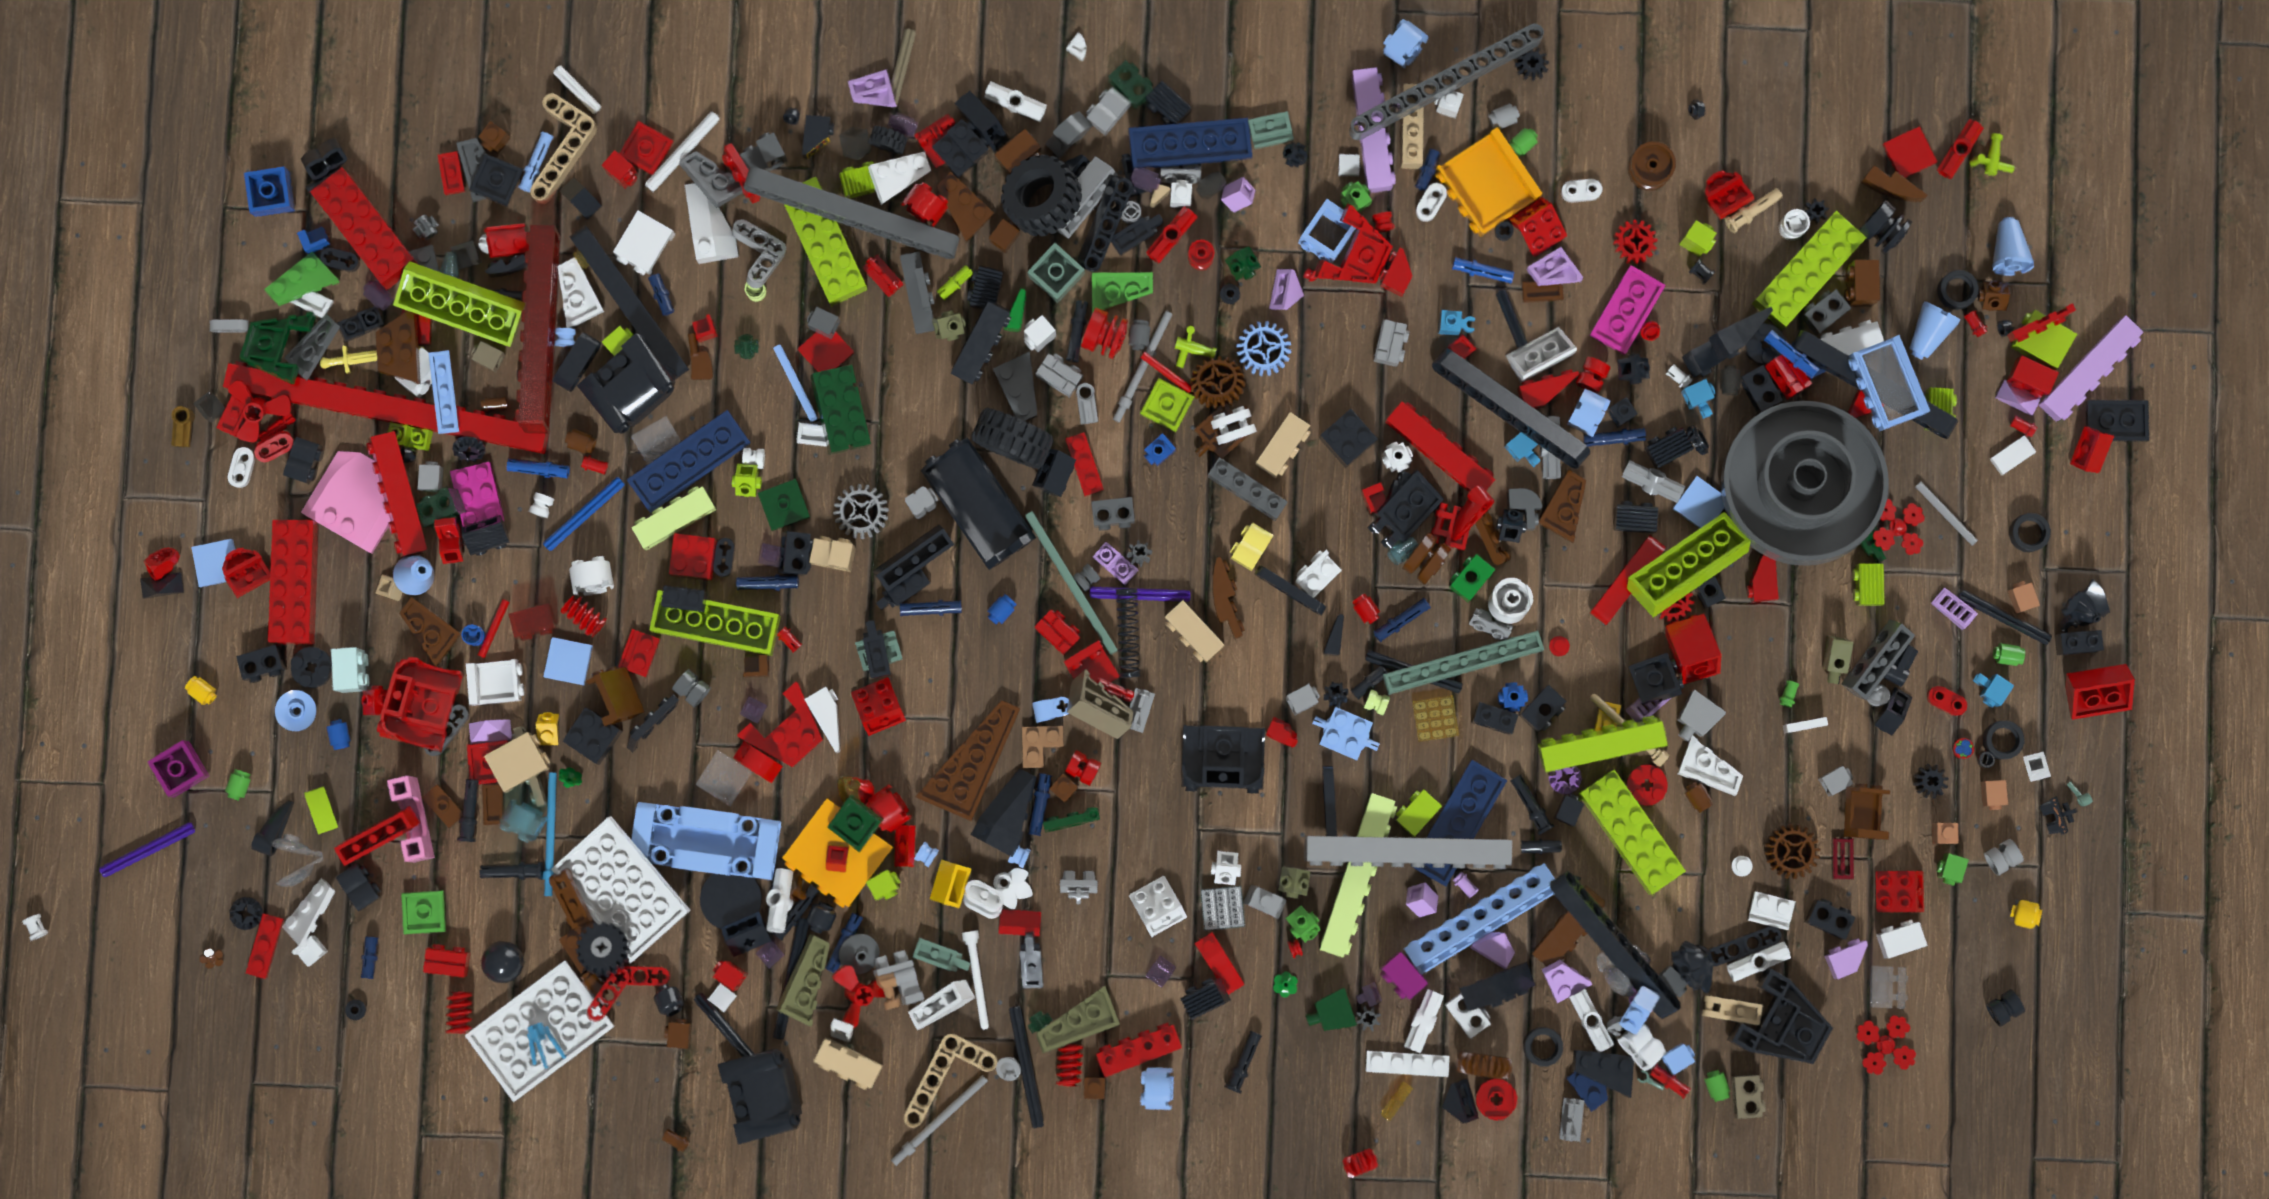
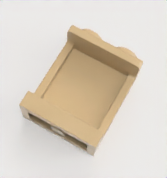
M527 732L484 756L503 792L508 793L519 784L550 769L548 764L551 762L545 752L541 753L538 747L541 744L535 734L532 735Z

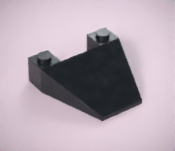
M1772 307L1718 331L1708 338L1709 342L1682 356L1692 377L1701 375L1703 378L1713 372L1711 368L1726 358L1731 359L1739 355L1738 350L1748 343L1773 311Z
M1767 968L1764 970L1756 986L1774 997L1765 1011L1760 1025L1757 1026L1756 1030H1753L1742 1023L1736 1022L1727 1041L1749 1052L1814 1064L1833 1027L1790 979L1773 969Z

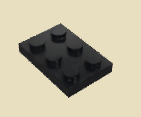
M2087 400L2086 426L2102 433L2114 435L2112 442H2148L2149 400Z

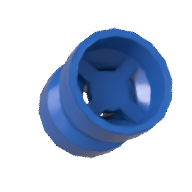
M471 624L462 630L461 635L465 643L471 646H479L483 643L485 632L481 627Z

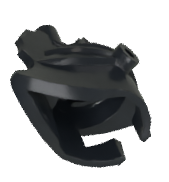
M2095 579L2090 581L2085 590L2078 591L2067 600L2066 607L2061 609L2064 618L2058 626L2062 631L2068 633V628L2072 625L2075 628H2078V625H2090L2099 622L2101 617L2104 618L2107 614L2111 613L2103 588Z
M1684 941L1678 951L1671 952L1673 969L1680 974L1681 979L1686 981L1690 988L1694 990L1701 988L1706 994L1710 991L1713 977L1712 956L1707 948L1702 945H1694Z

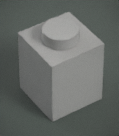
M426 461L425 465H419L418 489L426 492H442L443 467L438 465V462Z
M1840 766L1818 778L1828 797L1853 784L1851 780L1853 776L1848 768L1845 769L1844 766Z

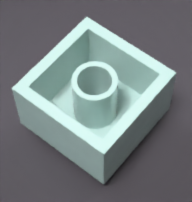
M356 647L331 649L333 690L341 693L367 690L366 686H369V675L366 674L365 666H368V655L365 654V650Z

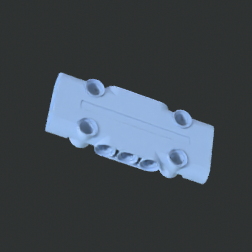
M638 802L631 840L651 864L713 874L738 875L772 880L781 821L692 807H674ZM671 810L672 818L668 821L664 820V812ZM751 820L754 825L753 829L746 832L744 824L746 821ZM661 850L666 852L664 861L657 859V854ZM742 861L747 863V870L745 872H739L738 864Z

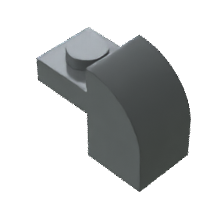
M1078 111L1063 121L1053 131L1054 134L1045 144L1060 158L1073 143L1082 139L1093 125Z
M1524 488L1507 490V509L1524 511V521H1527L1526 531H1533L1535 525L1539 523L1538 513H1535L1534 510L1542 509L1540 498L1533 491Z

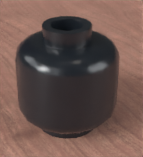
M819 901V904L812 905L806 921L811 925L810 929L821 934L822 931L831 930L837 914L832 905Z
M666 984L657 989L658 992L654 995L653 999L659 1013L667 1017L678 1014L684 1004L678 988Z

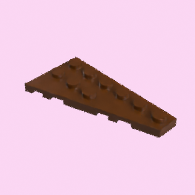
M1001 700L915 797L972 822L1020 708Z

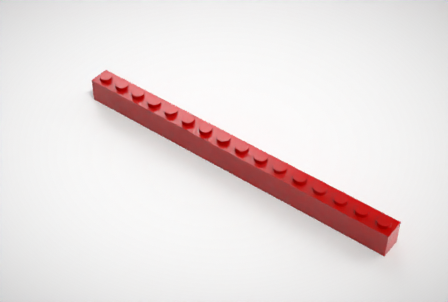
M235 361V364L228 363L223 383V387L227 390L233 382L242 380L251 395L273 399L282 394H287L290 397L291 403L388 423L408 425L438 433L435 403L433 405L427 404L424 399L414 398L413 401L407 400L406 396L401 394H394V397L387 396L385 391L374 390V393L366 391L367 388L356 385L354 389L346 387L347 384L336 381L334 385L326 383L327 380L317 377L314 380H306L300 374H297L295 384H290L258 368L247 367L248 364ZM456 406L459 432L446 433L447 435L457 437H474L482 442L545 454L550 430L545 428L543 423L533 422V425L525 424L523 419L513 418V421L505 420L506 416L494 414L491 417L486 416V412L474 410L471 413L466 412L464 407Z

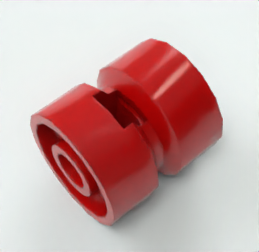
M1200 239L1194 241L1188 251V262L1191 267L1200 271L1209 268L1214 260V247L1207 240Z
M1587 357L1582 367L1584 372L1579 373L1575 384L1583 389L1599 394L1604 384L1602 379L1607 378L1611 367L1601 360Z
M1076 750L1065 770V774L1073 778L1079 777L1080 782L1090 786L1102 763L1093 758L1087 759L1084 753ZM1079 765L1085 766L1084 769L1078 768Z

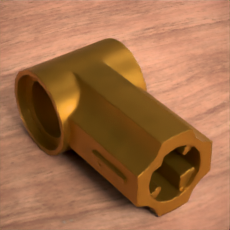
M178 406L174 408L171 414L173 419L171 446L190 447L192 423L194 422L195 414L189 408ZM186 411V420L180 421V413Z

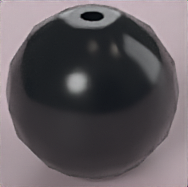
M508 941L492 943L483 952L481 958L483 973L489 980L496 983L514 981L521 974L524 967L522 952L516 945Z

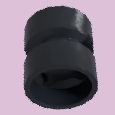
M2012 989L2001 994L2000 1000L1995 998L1986 1004L1990 1016L1999 1027L2010 1022L2011 1017L2016 1018L2026 1011L2022 1001Z

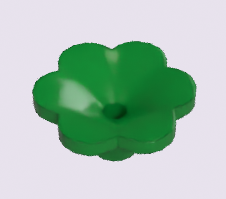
M571 767L559 770V780L564 782V787L570 788L582 784V774L575 771Z
M1286 971L1274 977L1275 985L1273 990L1276 993H1280L1282 997L1286 998L1290 994L1297 992L1296 985L1298 979L1295 976H1291L1289 972Z

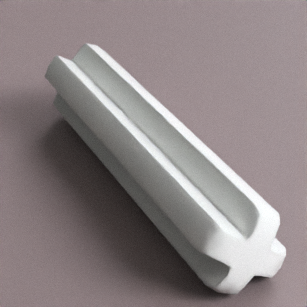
M558 66L553 71L554 75L593 114L601 109L600 104L562 66Z

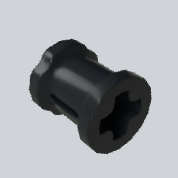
M1699 259L1689 270V273H1693L1704 285L1716 271L1710 270L1702 263L1703 260Z

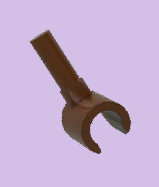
M801 876L797 877L796 889L790 893L791 900L795 902L799 901L798 897L804 900L807 896L802 891L803 878Z

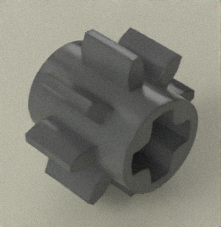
M423 215L414 221L416 227L412 230L419 239L424 237L425 240H428L438 233L436 228L439 224L433 216L428 218L427 215Z
M1137 540L1135 546L1129 545V549L1132 552H1128L1127 557H1131V565L1137 563L1142 567L1144 561L1150 562L1148 555H1151L1153 551L1147 549L1148 543L1140 544V541ZM1140 551L1143 552V555H1139V556L1136 555V552H1137V553H1139Z
M1363 1006L1364 1012L1362 1014L1356 1013L1360 1016V1020L1356 1021V1024L1362 1023L1363 1031L1366 1027H1370V1030L1374 1031L1373 1025H1380L1377 1017H1380L1381 1014L1373 1013L1375 1007L1367 1011V1008ZM1366 1013L1374 1017L1371 1019V1024L1363 1022V1019L1366 1018Z

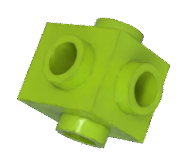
M737 464L736 474L732 476V487H735V495L756 497L757 489H761L762 477H758V465Z

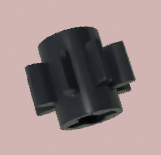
M1294 142L1288 144L1283 150V158L1286 159L1285 164L1297 168L1303 165L1308 158V152L1304 150L1305 145L1299 142L1297 144Z
M1814 198L1812 205L1808 202L1805 204V207L1808 209L1804 212L1807 213L1810 221L1813 220L1816 224L1820 222V218L1823 220L1827 218L1824 213L1829 208L1824 206V200L1817 202V199ZM1814 207L1817 211H1820L1818 215L1816 212H1812Z
M1332 681L1329 687H1324V692L1326 693L1323 695L1324 701H1329V707L1333 705L1340 708L1343 702L1347 703L1346 695H1348V689H1343L1342 682L1339 684Z

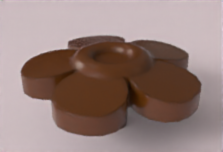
M206 948L205 954L199 957L200 962L205 963V967L209 969L214 968V964L221 966L224 962L222 959L223 952L219 949L214 952L212 948Z

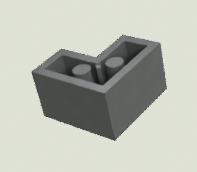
M774 133L761 135L759 140L756 141L758 146H749L740 154L748 170L754 167L770 172L788 163Z

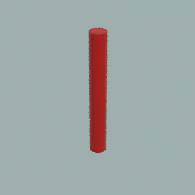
M1143 352L1140 356L1142 360L1187 393L1191 392L1190 384L1148 353Z
M502 599L477 654L478 656L486 657L508 608L509 601Z

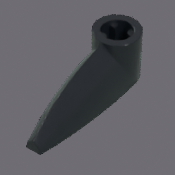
M288 800L272 813L260 832L254 836L251 844L252 850L269 856L275 854L294 805L293 801Z

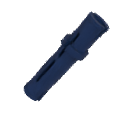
M1623 428L1621 431L1596 433L1593 437L1584 434L1583 440L1584 444L1588 447L1617 443L1626 445L1628 442L1646 441L1645 428L1633 430Z
M780 574L771 577H737L736 587L737 590L775 589L780 591L785 588L797 589L799 588L798 575L780 576Z
M1422 598L1395 618L1388 619L1386 624L1373 631V633L1381 643L1394 632L1396 634L1400 632V628L1428 609H1431L1426 599Z
M938 600V602L900 604V616L929 614L944 616L947 613H962L961 600L945 602Z
M1042 773L1039 774L1037 791L1034 792L1036 797L1028 834L1041 836L1047 799L1050 798L1049 788L1052 775Z
M851 913L845 928L841 930L842 935L825 969L833 973L839 969L841 964L839 960L840 947L848 937L855 935L863 920L862 916Z

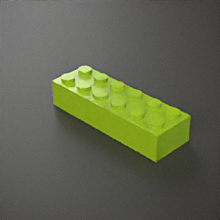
M816 177L802 182L803 184L821 189ZM784 204L830 306H834L867 291V286L838 223Z
M1835 211L1753 301L1752 305L1759 311L1772 307L1773 311L1767 318L1779 329L1783 330L1867 237L1840 213Z
M409 261L404 268L393 306L511 347L515 340L526 303Z
M1723 512L1631 575L1628 579L1627 589L1648 613L1655 617L1748 553L1751 540Z
M658 590L649 629L651 632L773 656L781 618L779 614L706 600L705 612L667 608L661 605L663 591Z
M1654 715L1643 717L1640 722H1634V720L1624 721L1622 726L1616 727L1614 724L1605 725L1599 731H1594V729L1583 730L1581 735L1575 736L1573 733L1564 734L1561 736L1562 739L1558 740L1553 739V737L1541 740L1542 743L1537 744L1542 768L1545 772L1668 746L1663 721L1654 717Z
M1615 770L1609 771L1578 793L1648 895H1653L1686 872Z

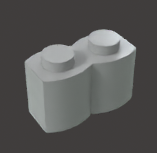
M1113 87L1109 91L1105 89L1099 97L1101 101L1096 106L1093 104L1086 112L1088 115L1087 120L1105 136L1131 106V102Z

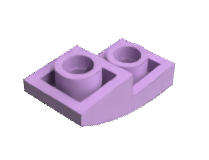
M1107 542L1093 556L1100 565L1125 586L1139 571Z

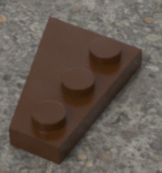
M413 597L410 598L399 613L435 666L439 665L461 636L459 631Z

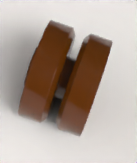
M1647 142L1642 144L1630 158L1628 175L1631 181L1643 190L1654 191L1662 188L1675 171V156L1672 150L1663 143Z
M1429 532L1402 567L1406 572L1412 574L1420 565L1422 569L1417 574V580L1424 585L1432 575L1435 576L1444 564V559L1451 551V548L1444 543L1440 544L1435 551H1432L1431 549L1437 542V538Z

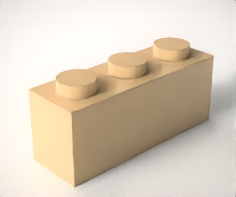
M1290 412L1255 465L1274 478L1278 474L1282 476L1288 468V465H1286L1288 459H1294L1300 450L1297 448L1300 441L1305 442L1311 432L1308 431L1310 425Z
M1183 600L1165 616L1167 621L1165 625L1172 632L1176 630L1179 633L1180 637L1178 639L1186 647L1190 645L1193 648L1194 652L1192 654L1200 662L1204 660L1207 663L1225 646Z

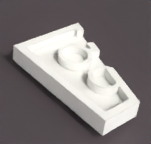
M925 152L872 164L868 167L880 205L931 171Z
M574 257L559 265L558 273L563 296L566 327L573 328L604 312L577 258Z
M1692 735L1677 774L1736 796L1743 775L1724 760L1722 761L1712 753V750L1702 745Z
M322 878L313 886L310 893L301 901L298 908L282 926L303 949L308 944L306 939L310 931L314 932L317 927L315 922L318 916L325 912L335 893L330 884Z

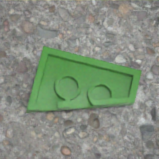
M311 252L266 287L265 292L278 306L301 298L302 295L313 291H320L323 287L331 284H338L339 280Z
M1092 273V313L1095 308L1104 310L1153 293V273Z

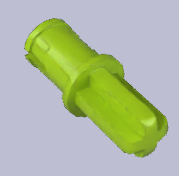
M965 265L952 278L948 277L949 280L936 292L946 300L956 289H961L960 286L973 275L972 270Z

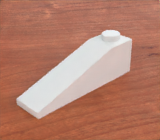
M695 183L685 185L692 238L698 263L702 264L739 257L736 238L733 236L732 230L720 208H716Z

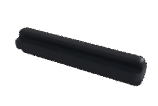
M1501 290L1496 293V297L1518 348L1525 346L1527 339L1506 290Z

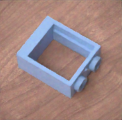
M1326 199L1301 235L1298 244L1305 251L1317 255L1320 260L1333 264L1356 228L1340 221L1344 210ZM1322 215L1347 230V233L1334 251L1309 235Z

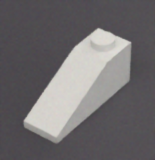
M824 687L804 700L833 749L838 753L841 751L838 705L835 702L838 698L833 689L828 690L827 687Z
M966 980L956 981L908 1013L916 1029L920 1030L959 1009L975 997Z

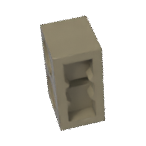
M1759 1075L1731 1076L1734 1118L1763 1117L1762 1112H1765V1102L1761 1100V1091L1764 1090L1763 1080L1759 1078ZM1750 1080L1753 1087L1751 1091L1746 1092L1743 1085L1746 1081ZM1752 1101L1754 1103V1110L1748 1113L1745 1110V1105L1747 1102Z

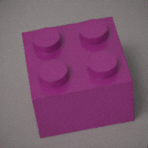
M185 740L180 741L147 762L167 796L172 798L177 797L210 776L190 742Z
M1396 952L1380 967L1382 971L1380 973L1381 977L1387 983L1392 982L1395 988L1393 990L1401 999L1406 998L1410 1000L1428 984L1401 952Z

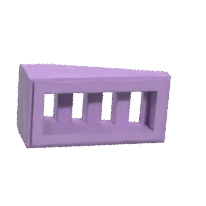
M1943 588L1931 602L1933 606L1961 630L1965 629L1978 614L1946 588ZM1947 596L1949 599L1943 606L1939 604ZM1953 601L1955 603L1954 606L1947 610L1946 608ZM1960 607V612L1955 616L1953 613ZM1966 612L1968 614L1967 617L1963 621L1960 620V618Z
M1639 698L1626 709V712L1634 722H1640L1643 717L1653 715L1670 699L1653 701L1656 706L1651 702L1645 704L1650 710L1647 711Z

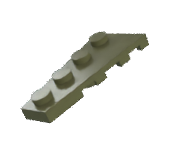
M810 934L776 1008L777 1011L810 1027L813 1024L811 1018L813 1009L816 1010V995L821 987L822 981H820L822 970L825 969L830 943Z
M1102 987L1036 1033L1042 1053L1120 1025L1106 987Z

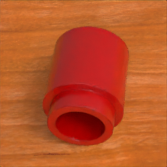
M1365 593L1352 602L1354 605L1353 609L1364 624L1366 622L1372 624L1380 618L1378 614L1381 611L1371 597H1367Z

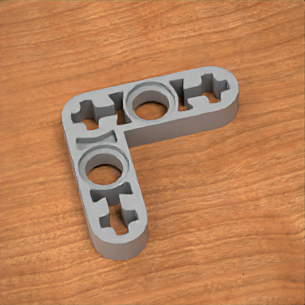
M737 220L733 225V236L762 253L750 268L746 278L750 287L760 288L784 258L786 245L781 240L750 222ZM761 237L765 242L756 243L754 238ZM769 261L772 266L764 267L761 262ZM758 272H760V278L754 280L753 277L755 278Z

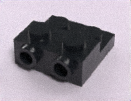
M963 119L948 130L947 134L932 146V149L957 178H960L989 153L987 148L989 143L983 136L978 137L974 133L976 129L970 121L965 123Z
M1668 653L1629 666L1642 705L1661 698L1664 701L1682 694L1681 688H1684L1680 676L1676 677L1674 670L1678 668L1674 658L1670 659Z

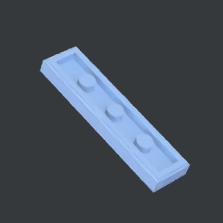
M777 345L773 347L810 422L817 420L818 417L782 346Z
M449 350L430 352L428 355L438 434L459 432Z

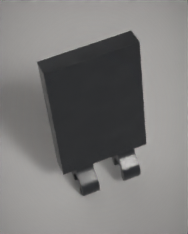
M1414 470L1374 513L1378 519L1373 521L1367 528L1373 534L1375 532L1378 534L1386 526L1391 533L1381 543L1385 548H1392L1398 540L1405 542L1444 499L1418 470Z

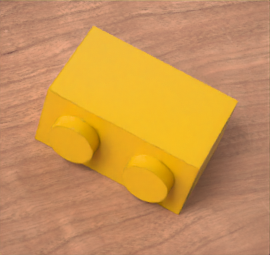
M941 860L930 900L960 908L971 868Z

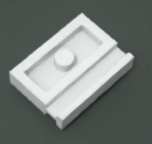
M1754 891L1747 921L1789 930L1795 901Z

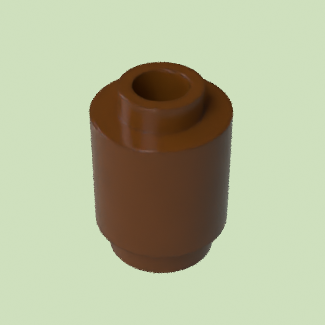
M573 429L572 432L568 431L565 443H567V448L584 454H592L597 438H594L589 433Z
M1695 781L1685 787L1687 791L1684 794L1694 810L1697 809L1701 813L1713 805L1711 802L1712 798L1702 783L1697 784Z
M589 972L581 977L583 986L594 999L606 980L602 975L598 977L594 973L592 975ZM604 990L602 992V997H605L609 993V991Z

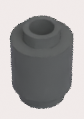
M1133 320V325H1130L1128 345L1132 346L1133 350L1144 351V348L1149 347L1151 327H1149L1148 321Z

